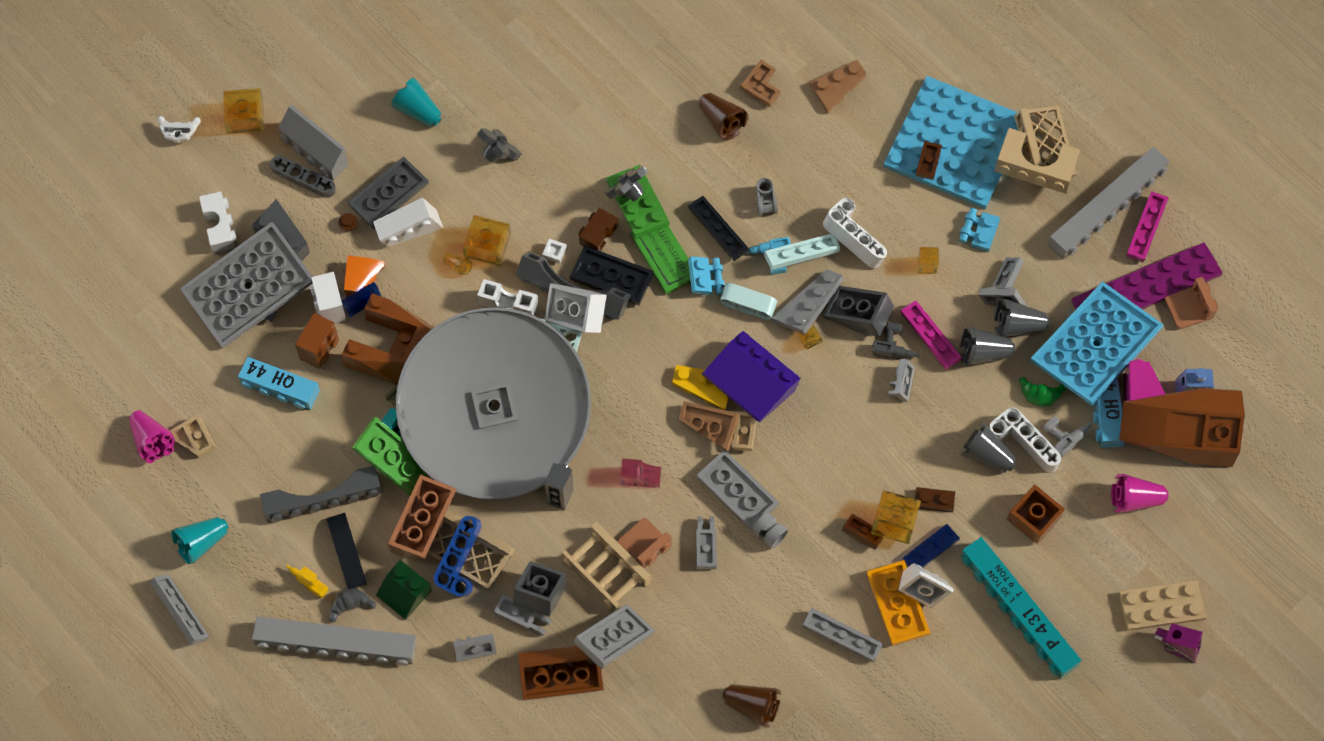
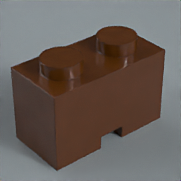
M599 207L596 213L593 212L590 215L586 227L583 226L578 233L579 244L601 251L606 245L605 238L607 236L611 238L618 228V218Z

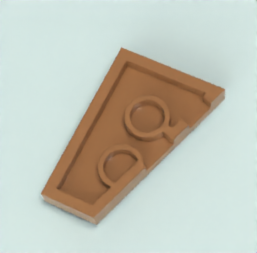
M855 60L811 81L810 87L828 114L837 103L843 100V97L849 91H852L866 77V72L859 61Z
M684 401L678 419L724 450L729 451L739 415L738 413Z

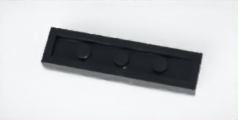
M703 195L688 205L692 214L733 261H736L749 251L747 245Z

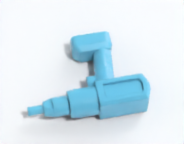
M788 237L772 239L769 242L760 243L759 246L751 247L747 253L764 254L767 250L790 245L791 241ZM786 266L774 270L770 268L771 275L786 273L787 269Z

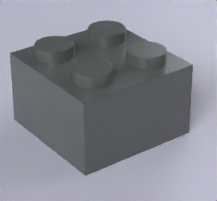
M529 561L514 587L513 604L550 617L565 591L566 574Z

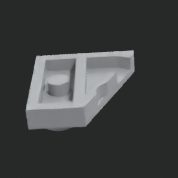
M995 287L980 288L979 296L987 305L997 306L999 301L1002 302L1001 299H1008L1027 306L1018 291L1012 287H1006L1005 289H997Z

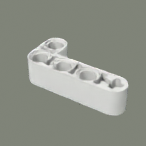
M849 198L841 199L829 210L823 221V227L867 266L878 268L887 255L886 248L850 218L855 210V203Z
M1009 408L990 423V430L1001 441L1010 434L1044 471L1051 473L1058 469L1061 461L1060 453L1018 409ZM1013 417L1016 421L1011 422L1007 418ZM998 428L1001 430V433H996L993 429ZM1020 431H1026L1029 435H1022ZM1033 445H1040L1042 449L1038 450Z

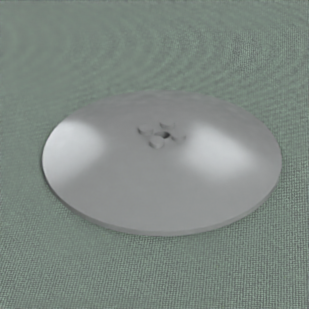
M494 307L466 311L434 327L418 342L410 353L402 369L396 394L398 426L402 439L415 462L433 480L456 488V493L478 499L513 498L544 486L553 463L569 465L577 454L586 435L591 412V392L588 377L582 361L573 346L559 331L547 322L534 315L509 308ZM492 401H497L500 404L497 411L489 409V404Z

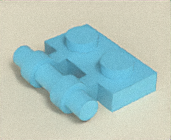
M970 208L969 213L966 214L964 219L966 221L964 227L960 230L959 234L961 236L959 241L966 243L967 238L973 240L971 247L989 252L1001 217L982 212L981 218L976 216L977 209ZM972 224L978 226L976 232L971 231Z
M691 256L688 259L692 294L710 295L712 289H716V294L722 295L725 283L722 279L721 272H723V267L720 264L719 258L712 259L713 265H709L708 258ZM710 273L714 274L715 280H711Z

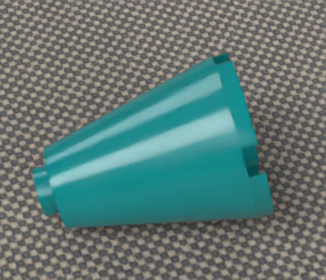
M413 77L405 83L406 87L401 88L391 101V106L429 127L432 125L436 127L442 120L440 117L442 113L418 80Z
M215 517L175 528L171 531L173 543L178 544L179 549L177 551L182 559L191 565L227 534L229 527L225 519Z

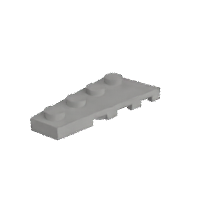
M826 269L772 317L773 323L805 335L844 280L843 275Z

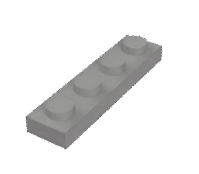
M169 574L154 577L150 582L190 645L205 642L209 635Z
M813 608L810 609L802 625L803 628L873 663L883 646V643Z

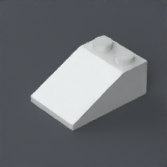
M550 283L544 319L547 322L582 332L601 333L607 295Z

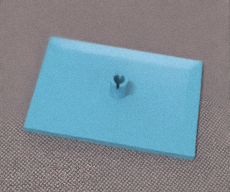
M1102 281L1031 357L1030 361L1092 406L1126 369L1129 362L1133 361L1158 334L1164 324Z

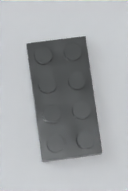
M403 156L352 198L348 205L374 230L373 221L398 210L428 185L429 181Z

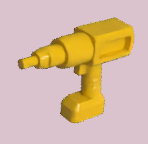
M288 564L286 565V568L296 577V580L320 599L329 591L328 587L319 581L317 575L307 567L299 570Z

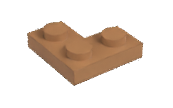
M760 60L740 85V89L768 107H771L781 94L780 90L768 83L776 73V68Z

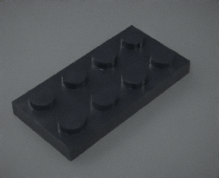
M584 245L570 275V280L596 290H606L614 287L630 294L628 302L640 306L653 278L654 271Z

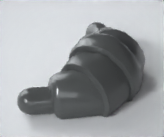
M344 588L342 592L334 596L329 621L334 623L338 615L340 616L341 613L353 610L361 605L374 609L376 603L367 594L358 590V588Z

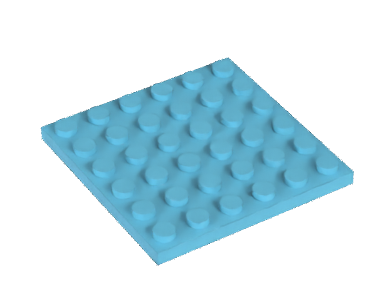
M926 76L883 167L986 209L1002 176L1001 173L994 170L1008 129L1018 130L1014 117L1017 112ZM924 141L942 145L934 180L915 176Z

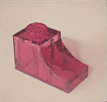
M622 458L621 485L660 488L661 467L646 464L642 460Z

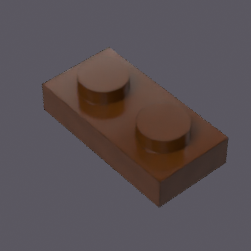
M924 141L915 176L934 180L942 145Z
M916 487L914 508L953 512L955 491Z
M851 514L841 530L874 550L877 549L886 535L882 530L854 514Z

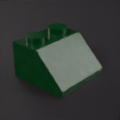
M399 560L387 573L376 593V597L406 620L431 593L432 589L428 581L403 561Z

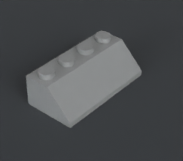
M290 105L278 127L280 139L285 144L289 143L298 155L302 154L305 156L310 165H316L325 177L329 176L334 180L349 166L345 148L293 105Z

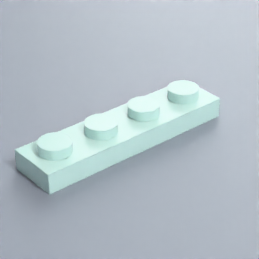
M832 234L767 250L764 253V257L771 270L837 253L840 251V246L836 238Z

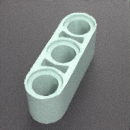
M727 283L720 298V303L728 308L764 320H770L776 308L777 300L769 295L733 283Z

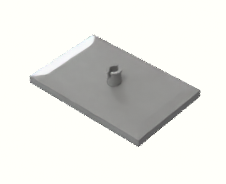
M271 222L180 289L224 349L313 284L311 278L313 276L276 225Z

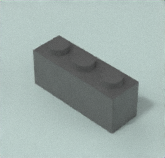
M553 463L544 483L546 502L548 505L565 510L574 490L572 469L563 463Z

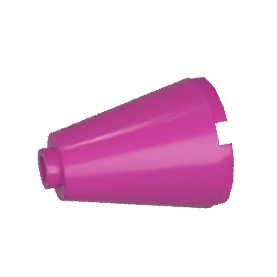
M1117 474L1114 478L1117 479V482L1112 484L1111 487L1112 506H1116L1115 512L1118 513L1164 505L1169 497L1165 486L1126 474Z

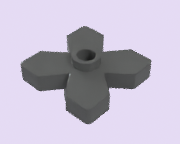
M481 128L477 133L487 143L483 156L492 163L499 159H506L507 156L518 160L522 155L515 146L508 143L506 136L499 129H493L491 132L486 128Z
M644 165L636 170H629L618 178L619 182L605 193L606 196L612 199L617 195H625L632 201L637 200L644 193L643 187L638 180L648 170Z

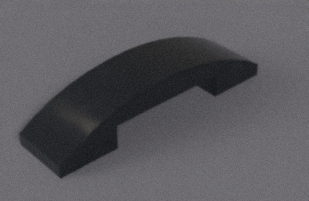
M341 513L326 518L347 588L351 589L367 585L346 514Z

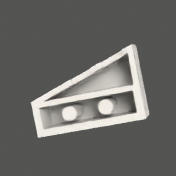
M424 198L373 221L379 240L387 247L443 229L437 210Z

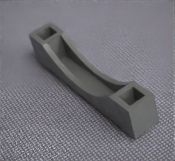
M530 251L522 255L516 276L520 277L522 281L534 283L542 290H549L550 283L582 289L562 279L551 268L546 258ZM614 287L606 290H589L607 295L604 308L606 317L618 320L624 315L630 294Z
M370 466L355 470L340 486L322 494L310 496L295 495L278 489L262 493L260 498L267 522L271 521L274 523L281 521L282 518H295L306 512L315 513L326 507L335 508L341 503H354L365 497L374 498L381 494L382 491L376 468Z

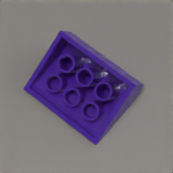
M744 331L731 340L702 373L707 380L759 423L796 391L801 379Z

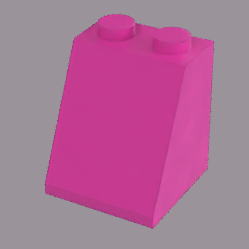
M1141 359L1129 362L1123 375L1124 401L1165 394L1150 362Z

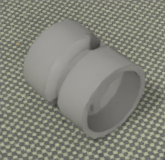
M769 512L764 513L751 529L759 538L763 537L764 542L771 549L779 545L789 531L782 523H776V518Z

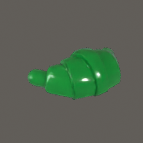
M1025 377L1019 379L1022 387L1021 390L1027 402L1038 407L1052 406L1066 390L1063 384L1052 388L1047 387L1045 384L1032 385Z

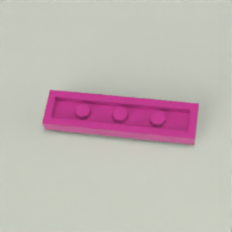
M1151 191L1126 254L1127 257L1144 263L1169 197Z
M916 300L901 309V315L945 370L961 361L962 357Z

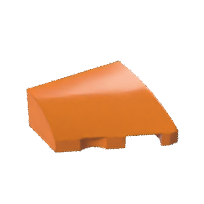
M347 256L344 283L345 296L365 297L369 291V286L375 282L381 268L385 267V262L367 257Z

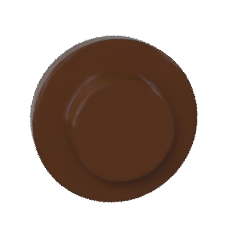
M351 213L343 214L338 221L339 227L347 232L352 231L357 226V218Z

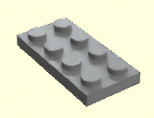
M725 450L696 476L750 531L764 513H771L779 506V502Z
M626 604L576 636L573 642L603 669L652 636L655 630Z

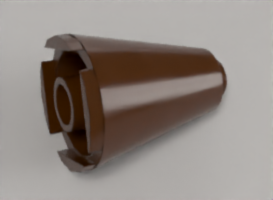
M713 93L704 94L700 98L699 106L720 138L724 140L733 139L740 133L738 130L746 126L748 113L743 108Z
M731 684L724 689L722 698L725 704L762 727L769 728L768 722L775 720L779 709L780 700H777V694L781 695V691L777 688Z

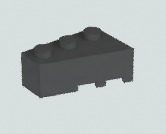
M275 199L252 224L254 234L273 222L300 260L303 261L310 253L308 244L278 200Z

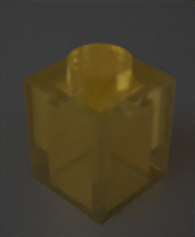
M920 247L918 253V273L937 274L939 247Z

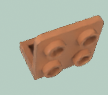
M1203 277L1195 279L1192 287L1165 297L1168 309L1176 327L1179 329L1211 320L1218 310V304L1210 294V286L1207 282L1205 283Z
M642 518L618 540V543L645 569L647 566H651L658 556L666 553L671 548L672 537L667 532L662 534L647 518Z

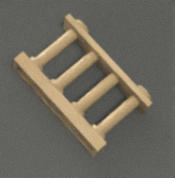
M596 521L591 526V537L573 554L570 555L566 550L562 551V562L568 569L572 568L604 600L603 604L609 610L613 609L616 611L619 609L617 601L637 583H642L646 587L651 582V575ZM601 542L605 546V551L583 569L577 560L594 544ZM615 556L619 560L618 565L597 583L590 574L607 558ZM628 569L632 573V578L610 596L603 588L623 570Z

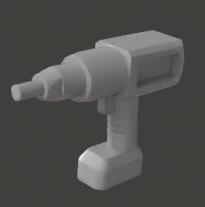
M1054 416L1043 426V429L1060 440L1054 445V448L1060 453L1062 458L1076 446L1093 424L1090 422L1074 430L1071 434L1067 431L1062 433L1056 428L1059 424V419Z

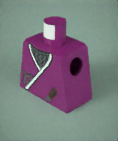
M1171 624L1169 631L1158 627L1154 639L1165 642L1164 650L1166 652L1195 663L1202 646L1203 632Z

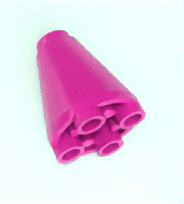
M140 410L130 415V427L138 454L146 463H153L155 460L165 455H170L174 451L175 438L171 431Z

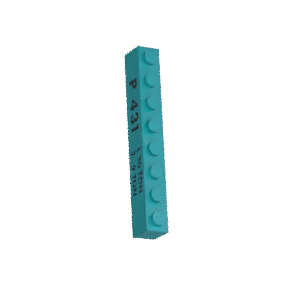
M980 537L962 550L961 560L963 564L971 568L975 579L979 583L982 582L988 595L996 599L1000 610L1004 614L1007 613L1013 626L1022 631L1025 641L1029 645L1032 644L1038 657L1047 662L1050 672L1061 680L1076 669L1082 661L1081 658L985 540Z

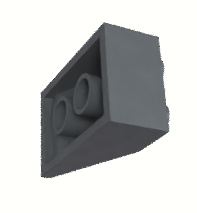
M839 286L833 294L823 317L859 333L880 337L894 305L885 292Z

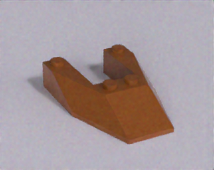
M372 293L364 308L366 320L398 331V334L389 353L349 339L341 354L342 365L397 385L410 353L418 342L434 327L392 300Z

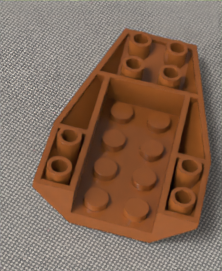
M1198 388L1124 401L1119 440L1191 464L1233 467L1240 454L1245 418L1242 391Z

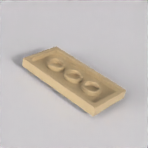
M1198 580L1119 592L1127 631L1202 621L1207 618Z

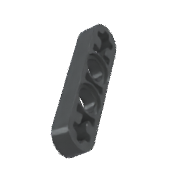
M275 156L271 159L270 166L275 174L327 198L335 194V183L331 179L283 156ZM282 163L283 167L278 166V168H276V164ZM298 169L300 174L298 176H291L290 172ZM309 177L316 178L313 184H308L306 180ZM330 185L331 189H326V191H324V187H328Z

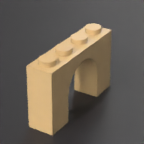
M1009 128L994 171L1066 194L1080 150L1062 144L1055 163L1049 166H1036L1028 162L1022 154V147L1027 133Z

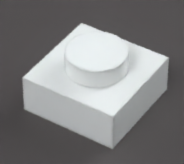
M549 239L542 257L560 263L567 244Z

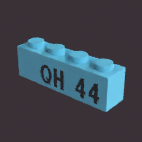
M247 357L238 375L239 381L244 388L249 390L252 388L256 389L265 396L272 395L284 403H287V401L291 402L299 409L307 408L311 410L320 392L317 382Z
M1117 377L1092 405L1095 407L1093 422L1097 424L1098 429L1095 432L1096 441H1099L1100 448L1123 447L1125 442L1119 440L1122 405Z

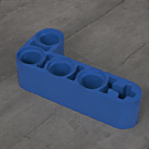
M473 516L462 518L434 574V583L456 596H468L473 590L472 583L460 576L459 573L481 530L482 525L478 518ZM468 522H472V524L474 525V527H473V528H470V527L467 525ZM463 532H467L468 534H470V536L465 535V534H462V533H463ZM461 538L466 540V545L463 548L458 546V541ZM452 556L457 558L455 566H451L449 562ZM446 573L448 575V582L443 584L441 576ZM461 582L466 585L463 593H460L458 590V585Z

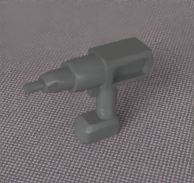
M887 322L885 342L875 340L872 346V354L888 358L920 356V354L907 350L905 347L896 346L897 341H893V334L901 333L902 324Z

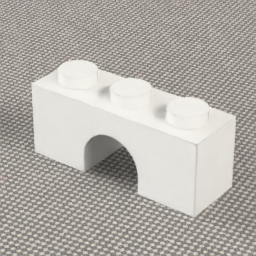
M221 191L200 196L205 220L219 221L217 226L207 229L213 254L234 249V241H237L235 230H231L230 225H233L231 213L227 214L226 209L229 208L227 197L223 198Z
M483 279L477 294L478 304L487 308H509L535 315L538 307V295L519 290L518 294H512L505 291L501 284Z

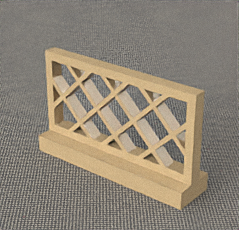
M1059 105L1030 110L1023 108L1014 115L1018 131L1027 133L1022 148L1025 159L1036 166L1052 165L1053 163L1048 160L1051 155L1058 158L1059 153L1055 151L1058 145L1062 147V144L1069 146ZM1048 112H1055L1056 120L1054 122L1046 117ZM1035 114L1041 118L1038 124L1031 121L1030 115ZM1043 120L1051 125L1048 132L1040 127ZM1053 128L1060 131L1061 136L1059 139L1050 134ZM1036 130L1045 135L1042 142L1035 137ZM1047 137L1056 143L1053 149L1044 144ZM1041 147L1050 153L1046 159L1040 155L1039 150ZM1074 168L1072 176L1077 175L1076 168Z
M447 510L432 542L440 541L443 551L434 553L429 550L427 554L439 561L442 560V557L439 555L446 552L443 540L453 537L455 529H457L462 520L461 517ZM468 522L467 525H468L470 528H473L474 525H473L472 523ZM446 523L451 526L453 534L442 537L441 529ZM481 529L475 540L477 542H474L473 546L484 545L486 553L475 556L472 546L471 552L473 557L467 558L465 562L474 560L476 570L466 572L463 566L460 573L490 590L515 550L510 545ZM463 532V533H462V534H465V535L470 536V534H468L467 532ZM499 554L503 556L500 564L492 566L490 555ZM487 557L489 567L478 569L476 559ZM457 561L450 562V565L455 566ZM491 571L492 577L488 584L481 580L480 572Z

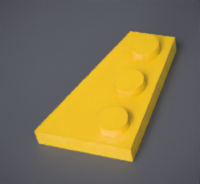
M676 365L672 381L673 386L703 399L708 404L717 406L720 410L726 411L728 396L702 375L705 370Z

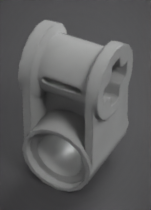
M761 178L756 185L758 215L769 212L776 214L778 213V206L773 183L768 178ZM766 187V188H768L769 190H768V191H762L760 188Z

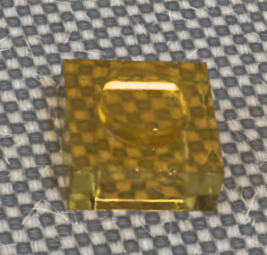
M814 325L809 328L805 335L797 333L805 350L823 342Z

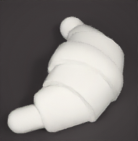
M162 116L157 118L164 138L174 143L189 140L196 131L197 126L201 123L199 117L194 118L192 122L189 121L188 123H170L165 121Z

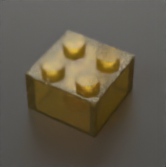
M260 88L223 91L224 125L227 134L264 131V101Z
M473 215L463 245L464 257L500 266L511 235L510 224Z
M883 490L871 534L909 544L921 500Z

